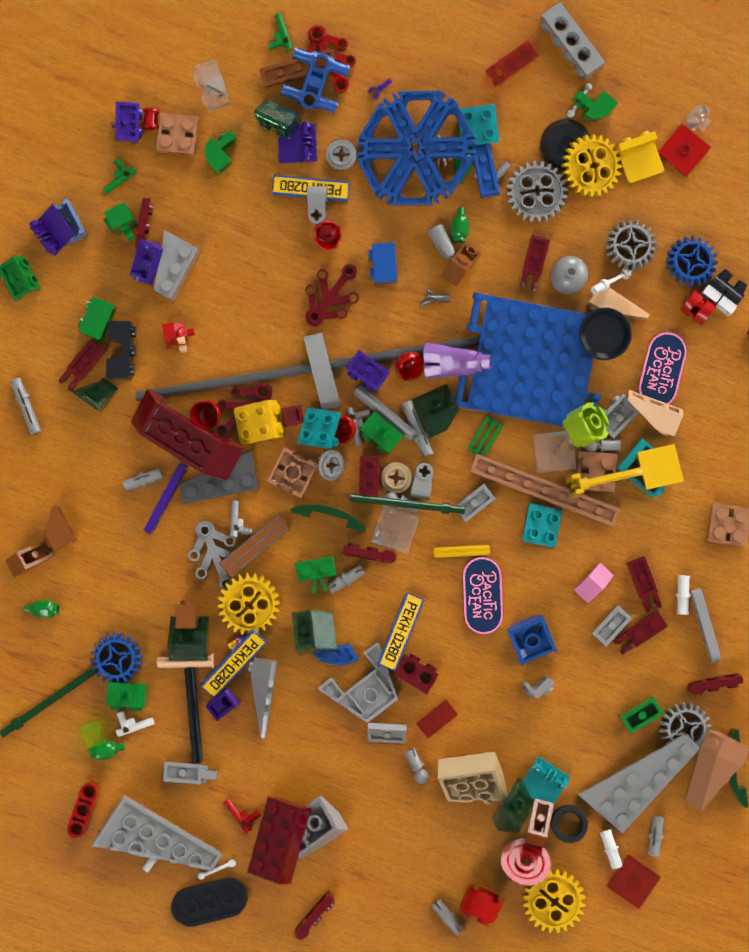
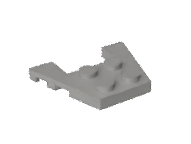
M378 642L364 652L375 667V670L349 690L343 693L332 677L318 687L319 691L367 723L398 700L388 669L377 664L382 652Z

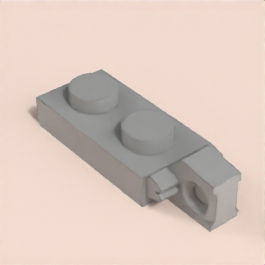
M165 761L163 781L202 784L207 783V779L216 780L218 771L208 770V765Z

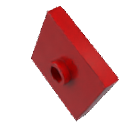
M681 124L658 153L671 166L687 177L711 147L684 124Z

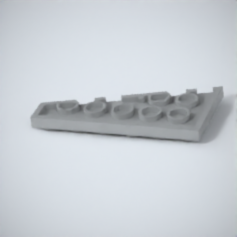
M683 734L665 744L664 747L649 753L639 761H635L605 780L599 781L589 789L581 791L578 795L623 833L700 749V746L686 734Z
M123 795L92 842L93 847L128 852L132 855L156 860H167L171 863L186 864L190 867L209 871L213 870L222 856V852L125 795Z

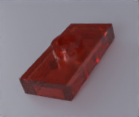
M444 700L416 722L424 735L430 738L458 714L449 702Z

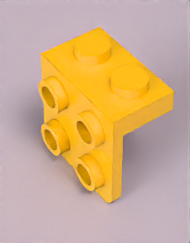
M649 131L642 132L634 139L627 137L618 144L616 150H619L618 156L622 158L620 162L629 183L652 177L664 171L655 145L657 140L655 131L651 133Z
M265 400L234 409L240 444L246 445L268 439L284 438V425L280 419L281 409L277 400Z

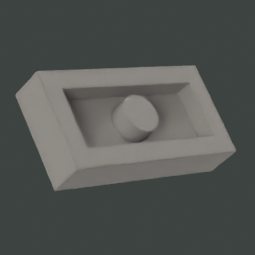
M483 484L456 506L465 507V514L459 515L466 523L496 498Z
M617 605L591 634L604 646H607L632 618Z
M368 723L367 741L406 744L407 725Z

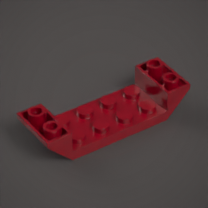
M148 388L131 419V423L137 432L202 474L227 481L244 447L230 438L220 439L162 403L164 398Z

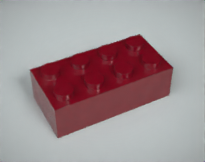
M267 797L247 873L279 885L291 884L311 812L310 807L281 797Z

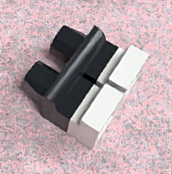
M725 269L710 281L701 292V295L704 296L705 300H709L713 304L717 302L716 308L729 317L745 296L743 293L747 285L740 280L737 281L734 287L730 285L728 281L733 275Z

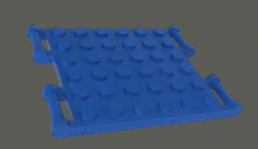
M473 292V307L466 330L481 333L477 352L491 356V370H483L482 372L468 375L472 376L468 402H462L467 375H459L455 400L452 401V406L563 427V420L566 419L569 412L585 404V398L591 399L590 403H594L593 406H598L601 395L587 392L593 357L584 351L579 341V327L587 314ZM481 300L487 301L483 324L482 327L477 326Z

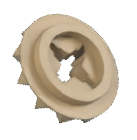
M391 463L382 471V484L390 492L401 493L411 484V472L402 463ZM396 470H398L399 476L405 478V480H398L397 485L394 486V480L388 478V476H394Z

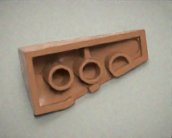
M708 730L700 747L685 801L703 810L718 794L722 786L727 784L732 775L743 766L749 753V747L719 731Z

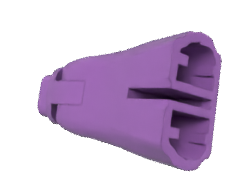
M427 342L424 345L423 356L424 363H426L424 366L426 379L471 375L483 370H491V356L483 355L482 352L478 353L473 350Z

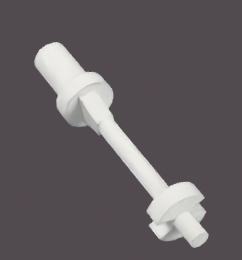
M623 268L620 275L610 280H600L597 285L591 287V292L596 294L600 291H606L609 289V285L618 279H629L628 276H631L632 273L631 269L624 270Z

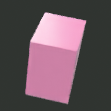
M599 562L574 591L584 601L589 603L606 587L614 575Z

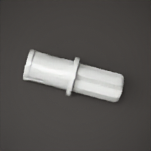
M612 830L602 831L600 835L605 847L604 852L607 853L611 868L618 869L622 867V862L617 850L619 847L615 844Z

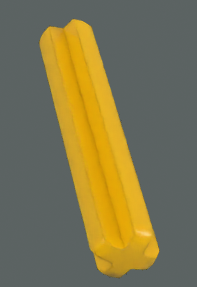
M490 546L437 547L433 549V555L435 558L490 555Z

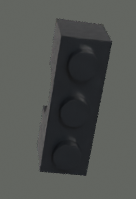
M108 321L107 340L118 342L122 345V353L118 358L107 359L106 378L108 380L132 381V376H135V364H132V357L136 356V346L133 345V338H136L137 328L131 321Z

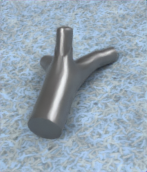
M427 289L426 292L428 294L425 297L428 299L419 305L422 307L432 302L449 303L450 296L435 294Z

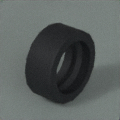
M566 804L558 807L553 812L550 826L552 832L559 840L565 843H574L585 836L588 830V821L580 808ZM564 813H574L580 819V828L573 835H565L558 828V820Z

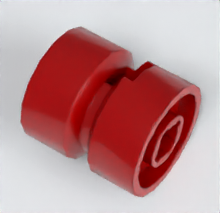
M694 290L680 310L687 316L692 315L693 320L701 326L714 311L716 305L709 300L704 301V296Z

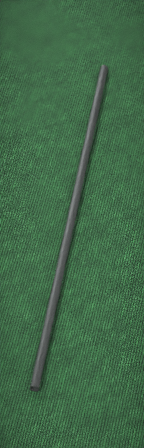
M480 336L434 344L454 348L473 347L479 345ZM424 345L365 355L375 362L398 359L405 352L414 351L419 353V355H423ZM354 356L329 360L331 370L347 367ZM309 363L150 390L162 397L307 374L312 373V369ZM146 390L135 392L137 401L142 400Z

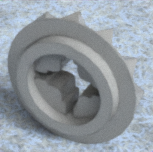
M336 140L328 146L326 158L328 163L335 169H349L356 160V150L349 141ZM341 148L344 154L350 155L343 157L342 162L336 156L341 151Z
M335 450L322 452L323 455L318 458V474L323 479L329 481L338 479L344 470L342 455ZM329 463L335 464V465L331 466L330 468H329V467H326V465L329 464Z

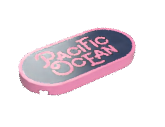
M668 332L661 333L650 342L639 381V394L666 404H670L676 397L687 353L686 345L678 335Z
M485 557L473 559L466 565L463 571L465 622L472 631L479 634L494 632L500 626L503 619L501 570L493 560Z

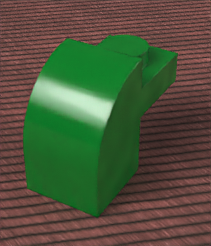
M581 90L572 97L574 105L580 110H585L581 118L587 121L603 119L618 104L605 91L601 92L594 101Z
M232 131L221 134L218 137V142H215L211 137L205 146L207 162L218 176L232 165L231 159L224 152L237 141Z

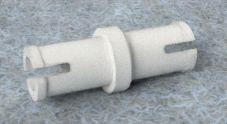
M677 575L678 592L675 596L677 597V614L689 615V597H691V593H689L690 576Z

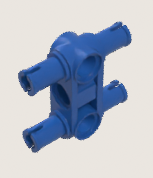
M295 47L292 59L307 63L309 69L303 88L297 89L284 84L280 95L296 100L298 104L303 105L307 109L312 108L316 110L320 108L335 114L338 102L322 97L321 93L327 74L330 71L347 77L350 65L334 61L332 56L324 52L312 51L311 53ZM320 57L324 58L327 62L323 67H319L316 64V60ZM311 94L315 100L312 103H307L304 100V96Z

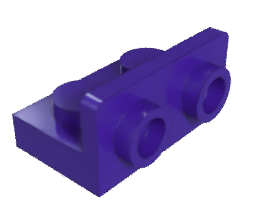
M116 101L115 141L132 142V144L136 145L139 139H142V128H139V121L142 120V109H139V103Z
M358 350L346 367L347 375L355 381L360 379L364 382L362 386L370 392L373 390L378 391L390 371L360 350Z

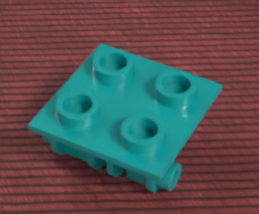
M495 104L461 108L476 138L472 139L476 142V145L500 142ZM459 124L460 136H462L463 130Z
M307 408L297 444L327 449L337 446L339 440L336 439L335 433L341 412Z
M529 503L527 517L525 518L526 522L523 525L525 527L521 536L522 541L555 548L562 510Z
M538 756L518 789L534 800L536 798L555 803L562 790L568 786L571 776Z

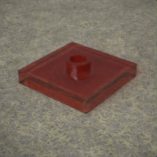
M628 854L622 862V867L617 869L607 887L640 909L661 877Z

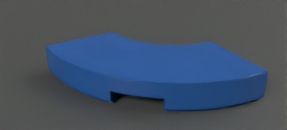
M321 637L307 646L312 655L328 664L347 665L359 660L349 643L343 646L333 645L327 642L324 637Z

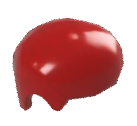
M324 220L315 226L313 238L316 245L322 250L331 251L339 246L342 231L340 226L333 220Z
M405 352L398 357L395 363L397 374L403 381H412L424 372L422 365L424 361L417 352Z
M203 400L196 402L191 407L190 418L191 421L204 429H212L220 422L221 411L216 403Z
M340 415L335 437L339 440L338 444H346L354 439L357 430L354 421L350 417Z

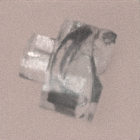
M696 106L687 116V126L693 132L698 127L704 132L712 123L707 118L711 111L705 106Z

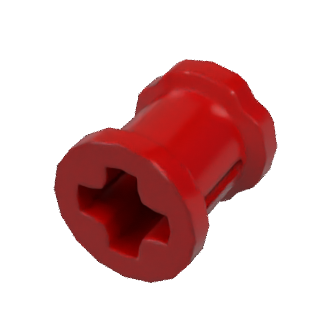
M143 108L145 115L142 129L150 131L159 130L157 125L158 114H160L159 109Z

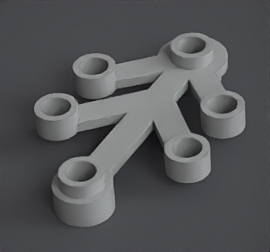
M202 521L196 527L198 539L193 550L189 552L188 557L191 561H198L201 556L200 550L204 542H206L208 550L200 568L195 572L196 577L199 579L207 577V570L213 559L220 577L219 587L220 589H227L223 586V582L228 580L232 584V580L219 563L222 561L220 556L226 558L232 552L216 546L213 538L223 541L228 547L234 546L236 539H233V544H227V539L230 535L227 536L217 532L211 522ZM203 527H207L209 529V532L207 534L202 533ZM192 552H197L198 557L196 559L191 557ZM201 569L205 571V575L203 577H200L198 575V572Z

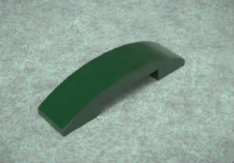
M301 505L291 508L290 511L291 513L310 517L313 510L348 520L346 528L364 533L366 530L354 517L333 507Z
M731 728L728 737L740 742L739 730ZM735 772L728 782L729 787L740 805L748 808L747 790L744 786H738L737 774Z

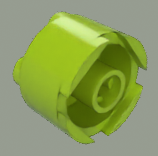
M587 403L569 412L566 419L563 420V427L567 430L575 447H587L606 438L609 431L607 432V426H609L608 418L602 408L593 406L594 403Z

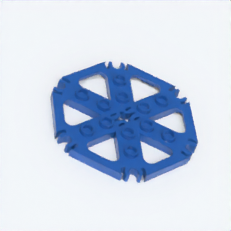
M440 90L398 91L399 97L395 93L392 94L394 97L392 103H389L386 98L384 99L386 107H384L382 102L379 103L360 134L357 145L364 147V150L356 152V155L363 157L357 158L375 196L382 200L385 195H388L387 204L391 206H435L432 198L434 202L440 204L438 200L439 195L443 194L444 198L448 199L446 190L452 196L475 159L473 155L476 152L469 150V146L476 145V142L472 140L476 138L457 101L451 96L448 101L444 102L446 94ZM429 100L431 105L416 128L407 110V104L410 101ZM449 115H455L463 130V135L461 137L435 138ZM388 116L399 138L373 139V132L381 119ZM413 143H415L417 146H420L418 148L419 155L415 151H412L414 149ZM459 158L461 166L450 182H444L433 159ZM376 159H397L383 183H379L371 168L372 161ZM414 170H416L426 190V195L422 198H404L402 190Z

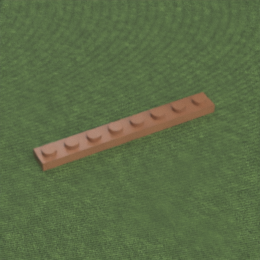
M476 454L470 470L471 473L614 527L620 512V508L583 494L570 499L569 495L574 492L573 490Z

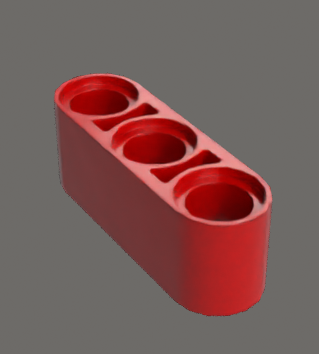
M87 782L79 791L67 826V832L72 838L81 837L88 828L100 793V787L95 782ZM87 786H91L94 789L93 796L86 794L85 789ZM80 805H85L88 808L87 814H82L79 811ZM73 824H79L82 831L76 833L73 830Z

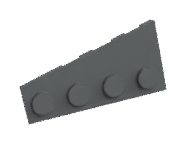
M252 451L240 456L227 481L201 474L180 484L183 504L259 489Z

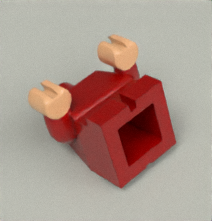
M181 323L162 324L166 349L172 348L171 346L179 345L181 353L187 352V347L184 344L188 342L189 336H195L194 328L186 329V325Z

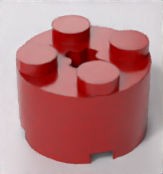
M469 884L459 905L461 908L460 913L468 917L473 915L478 918L477 921L487 926L489 923H495L504 899L498 900L499 896L483 887H479L478 890L474 889V884Z

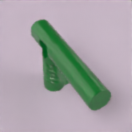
M277 13L274 17L279 32L275 33L276 41L268 43V47L270 50H273L274 48L285 46L286 51H291L293 46L281 13Z
M120 158L113 161L119 169L113 174L116 179L103 188L107 195L137 173L134 167L128 170ZM125 172H129L130 175L125 177Z

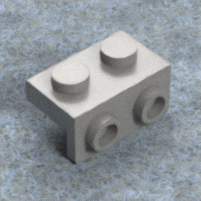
M624 393L621 396L617 395L611 401V406L607 410L603 409L609 421L607 432L609 431L608 435L613 440L640 413L628 401Z
M547 675L533 687L525 680L521 682L524 685L522 687L523 691L530 698L534 696L537 699L542 694L546 696L553 689L552 685L554 684Z

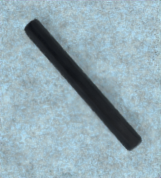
M188 667L184 669L192 762L201 763L203 761L196 674L194 667Z

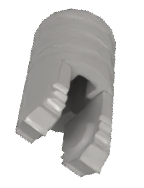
M440 224L430 229L427 233L443 259L450 260L455 251L451 244V239L443 225Z

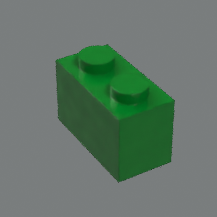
M93 296L92 300H89L86 304L85 310L87 312L85 317H81L78 323L79 332L103 342L108 330V321H112L117 307Z
M649 696L618 715L626 730L632 734L664 713L653 696Z

